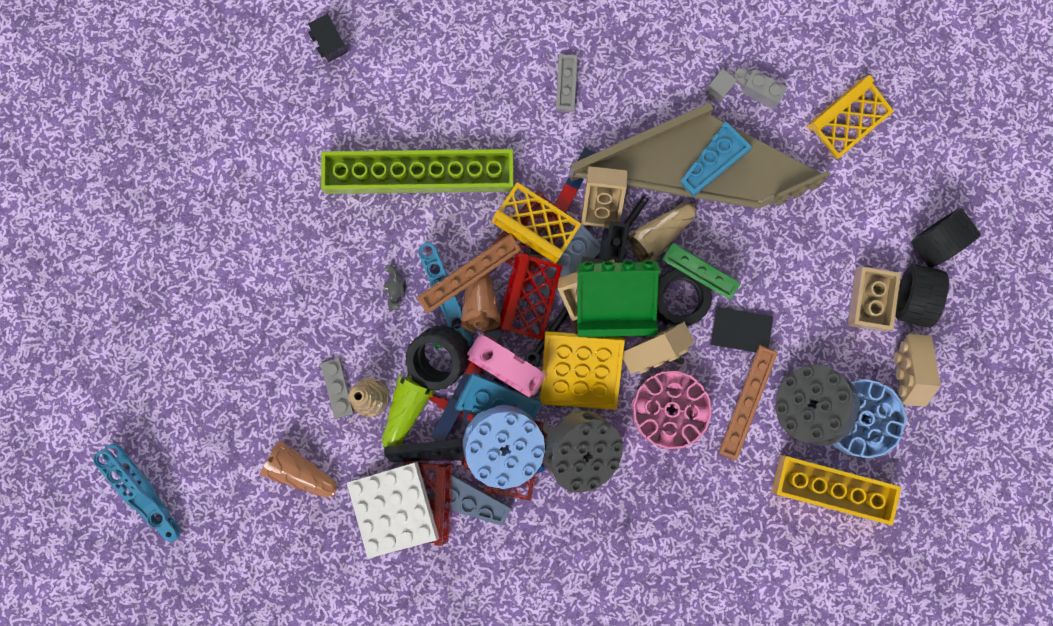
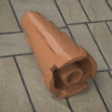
M490 272L469 285L465 290L461 325L470 332L476 333V328H481V333L490 332L500 326L501 317Z
M281 440L273 448L259 474L282 485L287 484L300 491L305 490L325 498L333 497L338 489V486L335 485L336 482L329 475L318 469L314 463L301 456V453Z

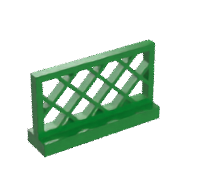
M674 242L669 245L662 259L729 300L732 299L741 285L740 281Z

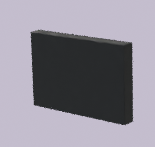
M715 307L710 345L756 353L758 345L769 348L773 316Z

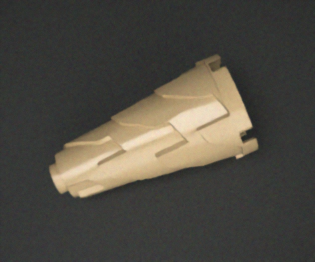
M681 203L669 212L644 224L634 232H630L626 243L631 241L632 245L629 246L631 252L640 262L646 260L656 261L678 237L679 233L694 220L695 207L690 203Z
M365 378L353 385L348 398L353 409L358 414L373 417L382 413L387 407L389 393L381 381Z

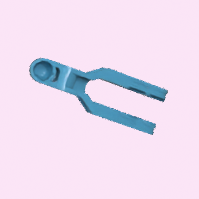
M430 242L422 244L418 250L419 257L431 286L439 282L437 278L444 275L441 278L442 280L447 276V273L435 245ZM424 246H430L433 249L431 256L423 254ZM432 264H437L440 267L438 274L431 273L430 266ZM455 295L440 305L448 326L459 331L471 348L473 339L470 331L465 330L462 325L456 328L451 324L454 318L461 319L462 311Z
M110 444L97 452L93 458L95 466L127 505L139 512L144 520L151 527L155 528L166 541L174 542L179 539L180 530L178 524L170 515L168 508L158 498L152 484L123 448L118 444ZM115 448L118 452L117 457L108 449ZM100 454H102V457L107 462V464H102L99 461ZM122 463H126V464H128V465L130 466V472H129V473H128V471L124 468V466L122 465ZM112 471L120 478L119 480L112 477ZM127 488L130 490V493L128 494L125 491L127 490ZM159 513L162 515L163 520H157L154 514Z

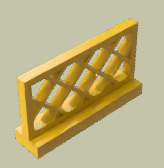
M871 75L860 79L806 125L811 131L814 130L836 159H839L894 112L872 83L874 79ZM868 89L873 93V101L864 100L865 92ZM853 102L860 103L859 113L850 112ZM864 103L872 104V114H863ZM877 105H882L887 112L882 116L876 115ZM839 114L846 115L845 125L836 124ZM850 115L858 116V126L849 125ZM863 117L871 118V125L869 127H862ZM825 126H832L831 137L825 136L821 129ZM836 127L845 128L844 138L835 137ZM849 129H857V137L855 139H848ZM835 140L843 141V149L839 153L834 148Z
M518 182L501 207L496 211L491 221L555 264L581 226L580 222ZM517 189L525 194V200H515L514 194ZM537 201L541 204L542 210L532 212L530 202ZM527 203L529 212L519 214L517 205ZM514 205L516 215L509 216L502 211L505 207ZM554 212L557 214L558 221L548 222L546 213ZM543 213L545 223L535 224L533 215ZM530 216L532 225H522L520 217ZM569 222L575 226L573 231L564 233L562 223ZM559 224L561 233L551 235L549 226ZM546 226L548 236H539L536 228ZM562 237L564 245L561 249L553 244L552 238Z

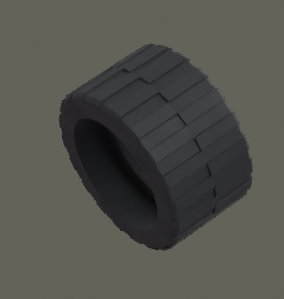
M959 208L922 231L912 239L911 244L927 266L933 268L967 248L981 236V233L964 210Z
M911 264L905 271L899 285L895 314L897 320L928 328L933 327L941 317L949 291V276L947 272Z
M677 268L666 272L658 280L657 318L666 325L669 323L678 325L685 322L686 326L695 324L708 313L711 307L712 289ZM684 280L696 289L699 302L691 314L678 316L671 313L665 306L663 293L671 282Z
M436 325L428 328L408 346L405 355L408 373L414 381L426 389H446L452 386L470 364L468 358L470 355L467 353L470 347L462 334L452 327ZM426 343L439 344L449 352L453 364L452 371H439L429 364L425 356Z

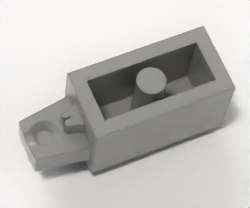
M738 68L733 76L737 79L736 83L743 87L741 91L743 94L773 110L779 104L788 88L755 69L753 72Z

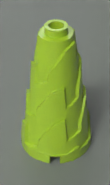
M399 374L396 380L397 384L388 420L382 435L381 442L384 444L383 448L402 445L409 430L425 408L430 397L433 396L435 390H428L420 386L412 379V376L407 375L406 379H403L404 374Z

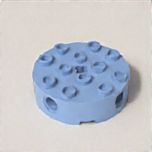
M866 379L851 381L858 393L860 411L858 412L856 424L852 432L840 442L832 445L850 456L873 458L885 455L898 445L906 425L907 417L902 401L893 389L880 382Z
M509 405L495 406V408H490L485 412L482 411L477 414L466 427L462 442L466 463L475 478L487 486L500 489L517 487L531 479L541 467L545 454L544 436L533 418L522 409Z

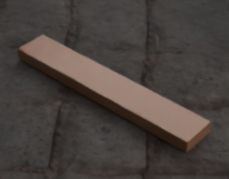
M509 234L418 295L416 299L426 314H428L521 251L512 234Z
M758 345L718 454L737 461L778 352Z

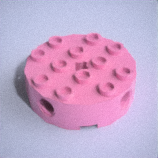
M479 334L467 353L470 355L468 360L529 398L531 395L536 394L547 376L530 363Z
M679 371L659 372L645 379L635 391L631 403L632 421L638 433L650 444L666 449L684 448L696 442L707 430L712 415L710 398L703 386L693 376ZM670 405L675 409V412H672L671 415L667 411V407H670Z

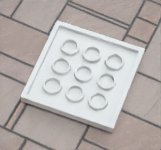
M418 462L347 482L367 558L440 539Z

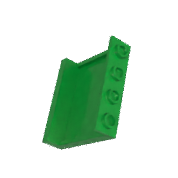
M646 260L644 262L624 261L623 263H614L612 261L593 263L586 261L577 264L578 337L658 335L656 320L659 273H661L659 263Z

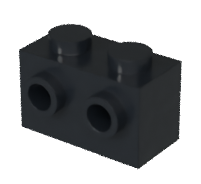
M328 14L308 23L311 29L308 33L313 42H318L319 47H317L321 58L326 57L327 61L330 62L348 53Z
M605 221L599 259L608 261L614 259L615 262L623 263L626 256V241L630 233L629 224Z

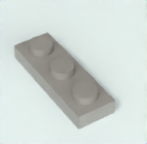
M559 54L556 111L574 112L578 55Z
M340 358L320 363L334 419L353 415L354 411L348 398L349 391Z

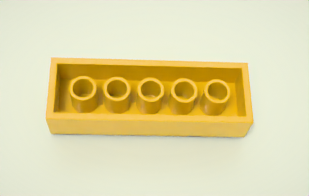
M780 455L771 493L893 526L902 487Z

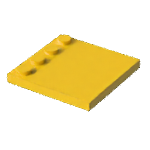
M545 331L542 372L547 376L541 384L540 401L542 404L617 410L624 337H578V334Z

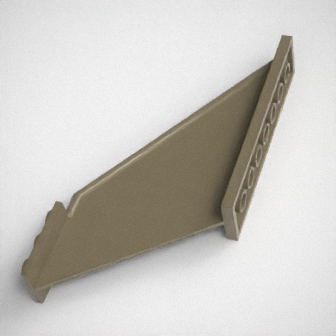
M709 102L572 163L568 176L571 182L579 178L587 179L588 166L626 170L627 186L692 197L680 184L681 180L694 162L701 156L703 150L710 144L712 138L718 133L724 122L710 115L713 107ZM732 127L752 146L751 151L693 198L756 209L774 204L780 206L791 197L795 199L809 189L813 191L819 188L821 184L827 181L826 178L831 173L829 170L820 173Z

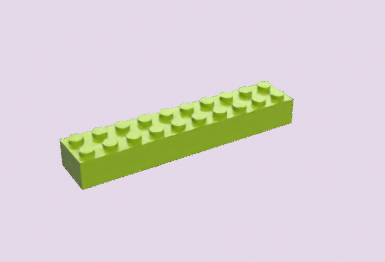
M513 149L321 152V190L325 194L511 192L514 187Z

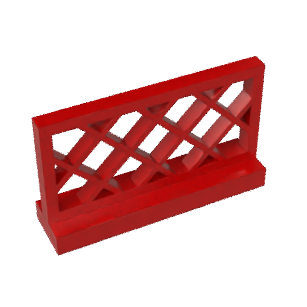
M516 253L500 312L501 323L498 328L543 340L562 266L531 257L524 253ZM529 261L536 262L539 268L533 274L528 270ZM549 267L556 268L555 275L551 279H548L544 272ZM541 272L545 282L537 286L533 276ZM530 279L534 289L526 293L523 284ZM547 284L550 293L543 298L539 289ZM536 291L540 301L532 305L528 295ZM525 298L529 307L520 311L518 302ZM543 303L545 312L538 316L534 307ZM531 310L536 319L527 324L523 314ZM520 316L524 326L519 329L512 328L514 319ZM535 322H538L540 326L539 335L533 334L529 328Z

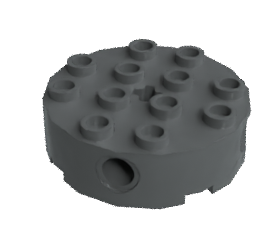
M807 365L794 370L783 380L776 394L775 410L780 425L790 436L806 444L827 446L840 442L852 432L856 424L858 412L860 411V400L855 386L846 376L825 365Z
M589 411L571 413L564 417L563 421L556 428L553 427L547 434L544 442L545 454L543 464L550 476L566 490L578 493L593 491L607 482L619 468L623 455V441L618 430L599 414Z

